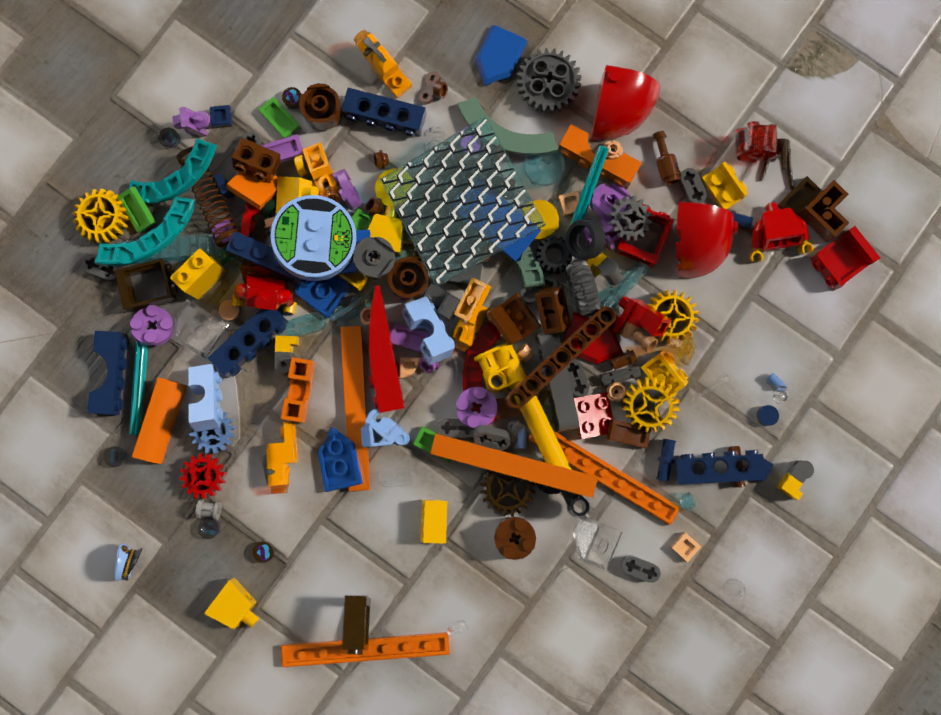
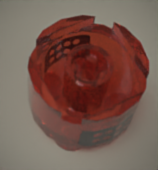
M751 121L747 123L746 127L736 129L735 151L737 160L754 163L756 158H763V161L774 159L777 156V125H760L758 121Z

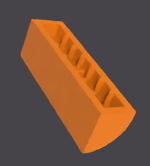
M157 378L132 455L133 458L152 463H163L188 385L164 378Z

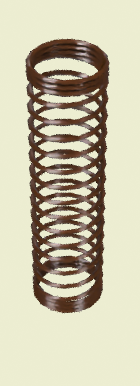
M194 146L185 148L177 154L176 158L179 164L182 165L181 168L186 159L182 158L191 153ZM208 167L204 174L209 173L211 175L197 181L191 188L195 199H197V204L200 205L199 209L202 210V215L205 216V221L208 222L207 226L210 228V232L213 233L216 245L218 247L228 246L230 241L223 243L222 240L232 236L234 231L239 233V230L234 229L235 223H231L233 221V218L229 217L231 213L226 212L228 207L224 206L225 201L221 200L223 196L219 195L220 190L216 189L217 184L214 183L215 180L211 177L213 173L208 172L210 170V167ZM213 179V181L207 185L195 187L203 181ZM210 185H216L213 189L209 191L198 193L201 189L205 187H208ZM218 191V193H216L213 196L201 198L209 192ZM221 196V198L215 202L203 204L211 198ZM219 202H224V203H223L222 205H220L219 207H216V208H214V209L206 210L208 207H210V206L213 205V204H216V203H219ZM220 208H226L224 211L218 214L209 215L215 210H218ZM204 211H210L207 215L204 214ZM229 213V215L222 219L212 221L214 218L222 214ZM232 219L230 224L218 228L215 232L212 231V228H216L214 226L218 223ZM234 225L232 227L233 229L231 230L228 229L226 231L218 232L224 227Z

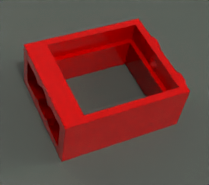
M649 207L646 211L647 213L651 212L652 215L648 217V220L663 226L653 254L625 243L626 241H623V236L618 243L615 253L652 268L658 260L674 219L670 218V215L660 211L657 213Z

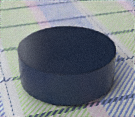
M762 406L757 411V420L764 426L774 425L779 420V412L774 406Z

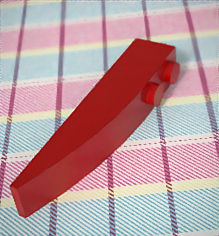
M375 286L369 326V355L372 374L369 377L371 389L375 388L376 396L373 397L375 409L379 408V413L403 409L405 404L381 286Z

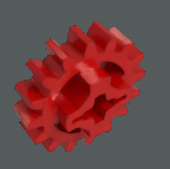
M199 454L198 458L191 456L192 462H184L187 468L180 469L184 476L180 477L179 480L185 481L181 487L189 488L187 491L188 495L194 493V498L202 496L203 499L208 498V493L212 497L216 495L215 490H222L220 484L226 483L222 476L227 475V472L221 471L224 464H217L219 458L212 460L211 454H207L206 457L204 454ZM201 462L207 463V465H204L203 468L198 466L197 464ZM205 472V480H201L202 475L200 473ZM203 485H206L207 487H208V486L210 487V488L207 489V490H200V489H199V488L202 487Z

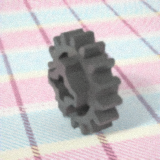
M628 196L622 197V200H616V205L610 206L613 212L607 214L611 218V221L607 222V224L613 225L610 231L617 232L616 238L623 236V241H628L629 239L635 241L637 237H644L643 232H649L650 230L647 225L652 224V221L648 220L652 213H647L646 211L649 205L643 206L644 200L636 201V196H632L630 199ZM627 205V206L624 208V211H623V212H620L621 208H622L623 206ZM640 225L639 228L635 232H633L636 226Z

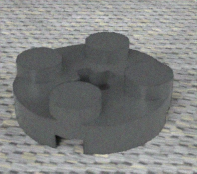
M381 237L364 238L354 249L353 264L356 270L364 277L374 280L386 276L394 266L395 255L393 247L387 240ZM377 253L379 261L371 262L368 255Z

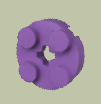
M342 169L334 173V180L341 187L339 190L340 195L347 202L350 210L362 206L359 194L351 183V178L347 171Z
M606 183L597 186L590 203V208L602 218L607 219L608 222L611 221V218L607 214L613 212L610 206L614 205L608 201L622 200V197L625 196L631 197L625 188L614 183L611 186L605 185ZM627 205L623 206L620 212H623Z
M149 305L147 308L139 310L130 321L134 339L143 346H161L172 337L174 328L172 317L166 310L158 308L156 305ZM150 323H156V330H148L147 328Z
M472 387L465 390L456 402L458 419L462 424L470 428H475L479 425L488 426L494 420L497 413L495 397L491 392L482 387ZM473 403L482 405L480 413L471 411Z

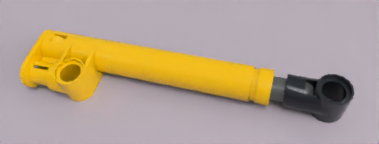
M508 343L488 350L474 358L475 362H479L483 370L482 375L486 381V388L491 393H499L508 388L512 391L527 377L513 346ZM498 378L501 381V386H493L491 379ZM527 382L526 388L529 391H534L531 383ZM535 395L520 410L545 463L571 469L543 408ZM514 396L517 404L520 405L519 397ZM559 489L567 504V511L571 516L580 517L588 513L590 505L583 495ZM576 501L582 504L583 509L580 513L574 510V503Z

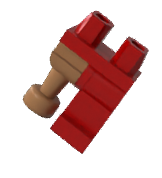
M623 296L619 301V306L624 311L621 315L616 313V320L612 323L614 326L613 331L620 334L623 338L634 339L640 342L641 348L650 353L658 343V339L653 336H663L672 320L645 304L642 300ZM643 327L651 334L650 336H645L641 332Z

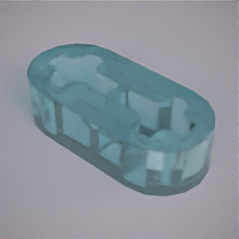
M318 312L303 315L290 320L287 330L292 336L303 337L323 330L326 327V318ZM314 317L322 319V321L319 322L318 327H316V325L314 324L309 325L308 323L313 322ZM295 323L299 325L305 324V327L299 329V333L292 330L295 327Z

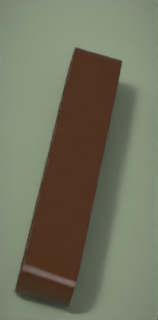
M608 306L601 308L519 383L505 398L507 409L513 412L520 410L616 320L614 309ZM600 315H606L609 322H604ZM586 328L593 329L594 335L587 334ZM571 341L578 342L580 349H574ZM556 355L564 356L565 363L558 362ZM541 369H548L551 374L550 377L543 376ZM532 382L536 387L535 391H529L526 388V383ZM511 396L519 397L520 405L512 404Z

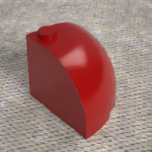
M606 65L599 84L590 141L615 140L639 128L650 116L656 105L660 93L658 81L636 70Z
M678 202L677 233L678 237H680V242H676V258L680 262V264H677L679 278H697L707 275L716 270L725 261L732 247L733 234H737L738 222H734L732 212L709 204Z

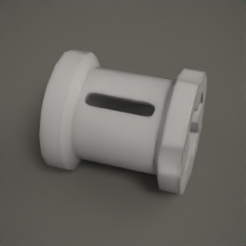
M199 499L196 505V518L203 516L219 520L222 509L221 502L209 503Z

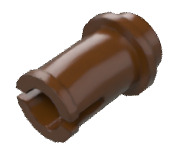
M626 350V353L610 358L614 371L629 364L634 365V362L638 361L633 350Z

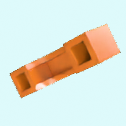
M571 124L558 147L561 156L566 159H574L578 162V165L585 169L591 168L595 154L590 149L588 143L589 133ZM626 153L615 159H605L599 177H607L614 184L628 189L642 162Z

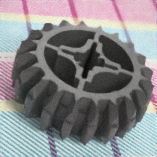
M584 260L573 262L567 266L566 275L574 305L582 317L593 315L600 310V298L595 278L587 262Z

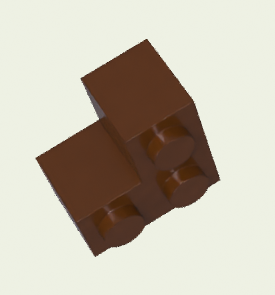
M833 180L798 215L828 242L835 238L849 224L835 209L849 194Z

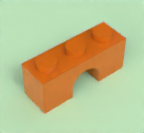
M291 357L288 374L290 388L287 398H284L281 419L306 423L316 362Z

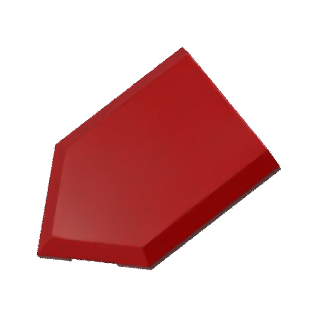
M574 312L570 320L571 326L567 328L561 345L590 318L582 317L579 313ZM609 326L577 357L594 364H599L623 354L612 326ZM586 328L587 334L593 336V329ZM571 341L574 349H580L578 342Z

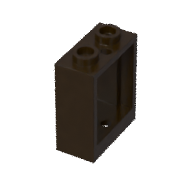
M161 258L115 270L123 310L134 312L147 308L149 305L158 306L178 301L177 294L179 291L177 284L170 278L174 274L172 264ZM162 269L168 295L137 303L131 276Z
M345 595L342 650H347V654L363 655V650H368L371 598L368 596Z

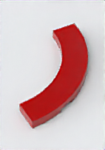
M489 320L482 326L475 341L467 351L462 374L463 392L472 387L483 388V370L479 362H475L474 358L491 350L500 338L499 330ZM473 403L471 411L480 413L482 405Z

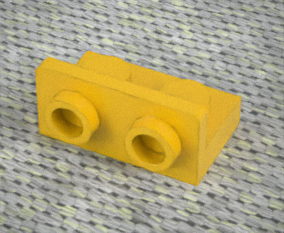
M725 161L701 178L702 183L718 206L724 209H729L748 195L745 184L738 180L735 176L734 168Z
M662 350L641 366V369L651 382H653L654 377H657L658 384H660L662 379L665 380L664 387L671 384L672 388L669 392H678L688 384V376L681 368L678 369L674 363V357L669 352L666 353L665 350Z

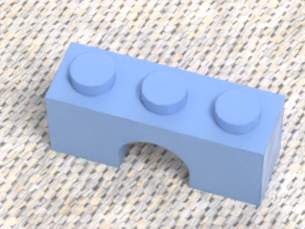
M427 296L405 304L401 314L410 331L416 328H423L430 334V337L423 339L420 350L428 365L451 357L455 349L454 341L451 337H448L443 321L439 320L436 315L434 304L429 302Z
M214 364L189 367V387L195 395L205 394L201 401L189 404V424L195 432L220 428V420L223 419V411L220 407V401L223 400L221 389H219V383H222L221 372L217 371Z

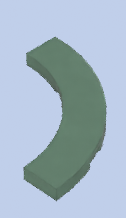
M477 97L458 103L463 118L474 132L483 119H487L479 128L482 132L480 136L494 133L496 139L490 145L496 149L498 145H502L504 152L532 156H543L558 152L552 131L543 134L513 132L495 123L484 112ZM494 135L483 137L481 139L488 143Z
M465 220L456 222L457 234H460V229L467 223ZM471 225L465 229L467 235L478 234V231ZM528 246L516 262H514L521 274L524 289L545 287L541 266Z

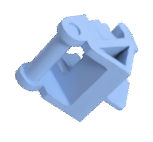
M374 409L369 413L365 421L366 424L361 428L363 447L395 445L396 443L406 445L409 443V435L391 418L382 417L381 421L377 422L376 417L380 414L379 411Z

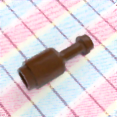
M658 131L653 134V141L657 142L660 157L656 159L661 181H664V185L675 184L680 181L679 176H681L675 154L668 153L664 140L667 135L664 131Z

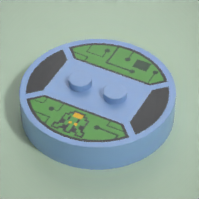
M306 195L295 198L284 205L274 218L271 228L273 253L279 264L288 273L297 278L308 281L329 279L345 269L353 257L356 245L354 222L347 210L330 198L319 195Z

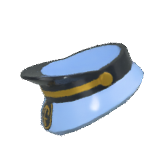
M125 543L120 544L117 551L114 573L116 581L129 580L132 569L143 548L135 550Z

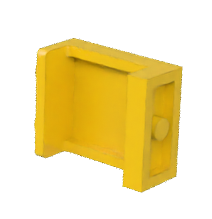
M198 249L170 278L185 293L199 300L227 270L212 256L209 257L202 249Z

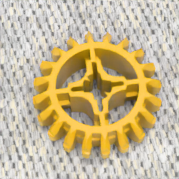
M93 189L92 195L85 192L86 198H79L80 205H74L78 211L72 212L77 217L73 220L74 224L77 225L76 230L81 232L82 237H88L89 241H96L99 244H102L103 240L106 243H110V238L117 240L116 234L122 235V227L128 228V225L124 222L130 220L125 215L127 210L125 207H122V200L117 199L119 195L105 189H100L99 192ZM108 202L112 203L115 214L109 211ZM88 219L93 220L95 231L90 228Z
M665 290L664 296L659 292L656 294L657 299L652 297L650 299L652 304H647L657 310L661 303L670 302L667 311H661L660 313L666 317L672 313L676 318L671 321L664 335L659 336V343L665 338L666 345H669L671 340L674 345H677L679 339L685 342L686 336H693L690 330H697L696 325L693 323L699 322L698 318H694L695 315L699 314V311H693L692 308L696 306V303L690 305L689 301L692 298L689 296L684 299V292L677 296V290H673L671 295L668 290ZM678 304L684 309L685 314H681L678 311ZM686 322L681 332L673 333L676 323Z
M645 377V384L638 379L637 385L639 387L631 384L630 388L632 391L627 390L625 393L630 398L623 399L625 404H629L625 405L623 410L630 411L625 417L627 419L633 417L630 422L631 425L638 422V430L642 426H646L645 432H649V428L653 427L655 433L658 430L657 426H660L662 430L666 428L664 423L671 426L672 421L670 418L677 419V415L674 412L680 410V407L675 405L680 403L679 398H673L677 395V391L669 392L672 385L669 384L664 387V379L658 384L657 377L653 378V382H649V377ZM654 389L660 391L664 395L653 396L647 390ZM641 392L644 402L635 409L634 399ZM648 400L652 401V403L653 401L655 402V410L654 408L647 407ZM668 400L669 408L661 417L659 407ZM649 413L654 420L643 418L639 414Z

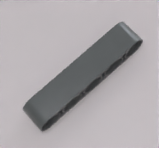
M540 333L535 336L541 364L561 346V341L558 333ZM556 355L558 362L565 363L564 356ZM565 367L546 385L557 432L579 428V417L567 367ZM542 368L543 376L550 377V371Z

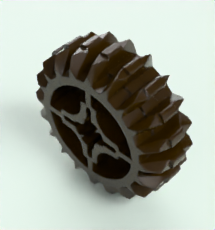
M488 470L491 473L490 476L483 474V478L488 481L487 483H480L481 486H486V490H481L480 494L487 493L488 496L483 498V502L490 500L491 503L488 504L487 508L491 509L495 505V514L499 512V509H502V516H506V510H510V516H514V509H517V512L521 514L520 506L523 505L525 509H528L529 506L525 503L526 500L529 502L534 501L528 496L529 494H536V491L530 490V487L536 486L535 482L529 483L528 480L523 479L525 493L521 497L516 492V485L521 478L514 477L507 481L499 475V472ZM493 479L500 484V491L494 498L490 489ZM500 480L508 485L513 483L514 487L512 489L516 496L508 491L503 493L502 489L505 488L502 487L503 484ZM506 496H511L517 501L513 505H502L498 502Z

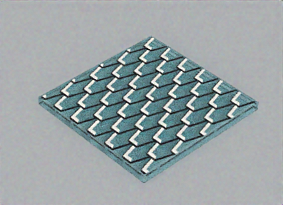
M486 115L380 179L436 287L546 225Z

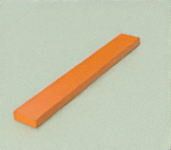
M362 326L341 327L346 437L355 442L363 484L349 487V491L371 490L368 447L362 446L361 428L366 424L365 421L367 419Z
M554 431L569 465L583 473L598 476L597 481L665 523L672 524L681 507ZM531 433L528 437V440L536 444L535 439Z
M435 434L430 453L591 498L594 497L598 476L440 434Z
M448 632L369 638L368 650H363V655L347 654V650H342V640L281 645L282 668L450 655Z

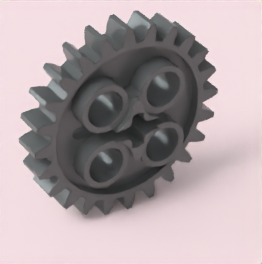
M545 48L543 54L538 49L537 56L530 53V60L524 59V65L519 66L520 72L517 73V78L520 80L517 81L516 86L520 87L518 94H524L522 101L529 100L528 107L534 104V111L541 107L542 113L549 109L552 114L554 108L561 112V105L567 109L568 101L574 102V96L579 94L577 89L581 87L579 81H581L582 75H577L580 68H574L576 61L569 62L570 55L563 57V50L556 54L555 48H553L552 53H549L547 48ZM543 67L546 71L538 72L536 68ZM561 70L565 75H557L556 71ZM540 86L542 90L537 92L533 90V87ZM558 89L562 94L556 95L552 91Z

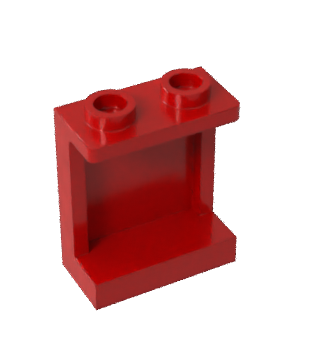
M853 226L813 255L810 260L814 269L821 272L824 276L825 283L830 288L837 290L866 267L879 260L880 256L857 227Z

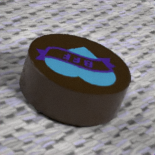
M289 87L283 91L282 100L286 107L295 109L299 107L302 94L297 88Z
M268 541L259 542L253 548V556L260 563L268 562L274 557L275 548Z

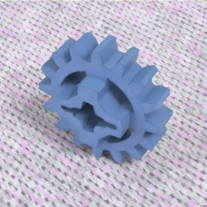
M223 412L220 428L214 429L217 435H212L211 430L202 431V437L200 431L195 432L194 430V432L189 434L196 438L192 441L193 444L199 443L197 449L202 450L205 448V453H210L211 450H213V453H219V448L226 450L225 444L232 445V441L229 439L230 437H236L232 433L236 426H231L230 423L233 422V418L227 419V412ZM215 439L220 441L218 444L210 445Z

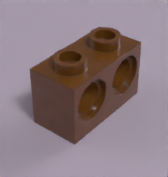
M245 138L241 139L232 156L233 168L238 172L248 173L259 181L271 183L281 164L280 153ZM262 165H268L269 167L264 168V167H261V166H262Z
M563 286L544 288L535 294L544 334L563 332L571 326Z

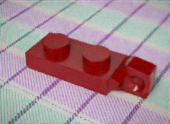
M247 201L241 234L251 238L252 233L255 234L257 222L254 219L260 214V210Z

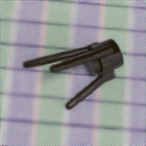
M785 138L775 139L773 142L777 140V143L774 144V147L777 145V148L768 152L759 180L763 181L774 154L775 158L782 159L783 170L786 169L787 162L789 187L793 190L790 140Z

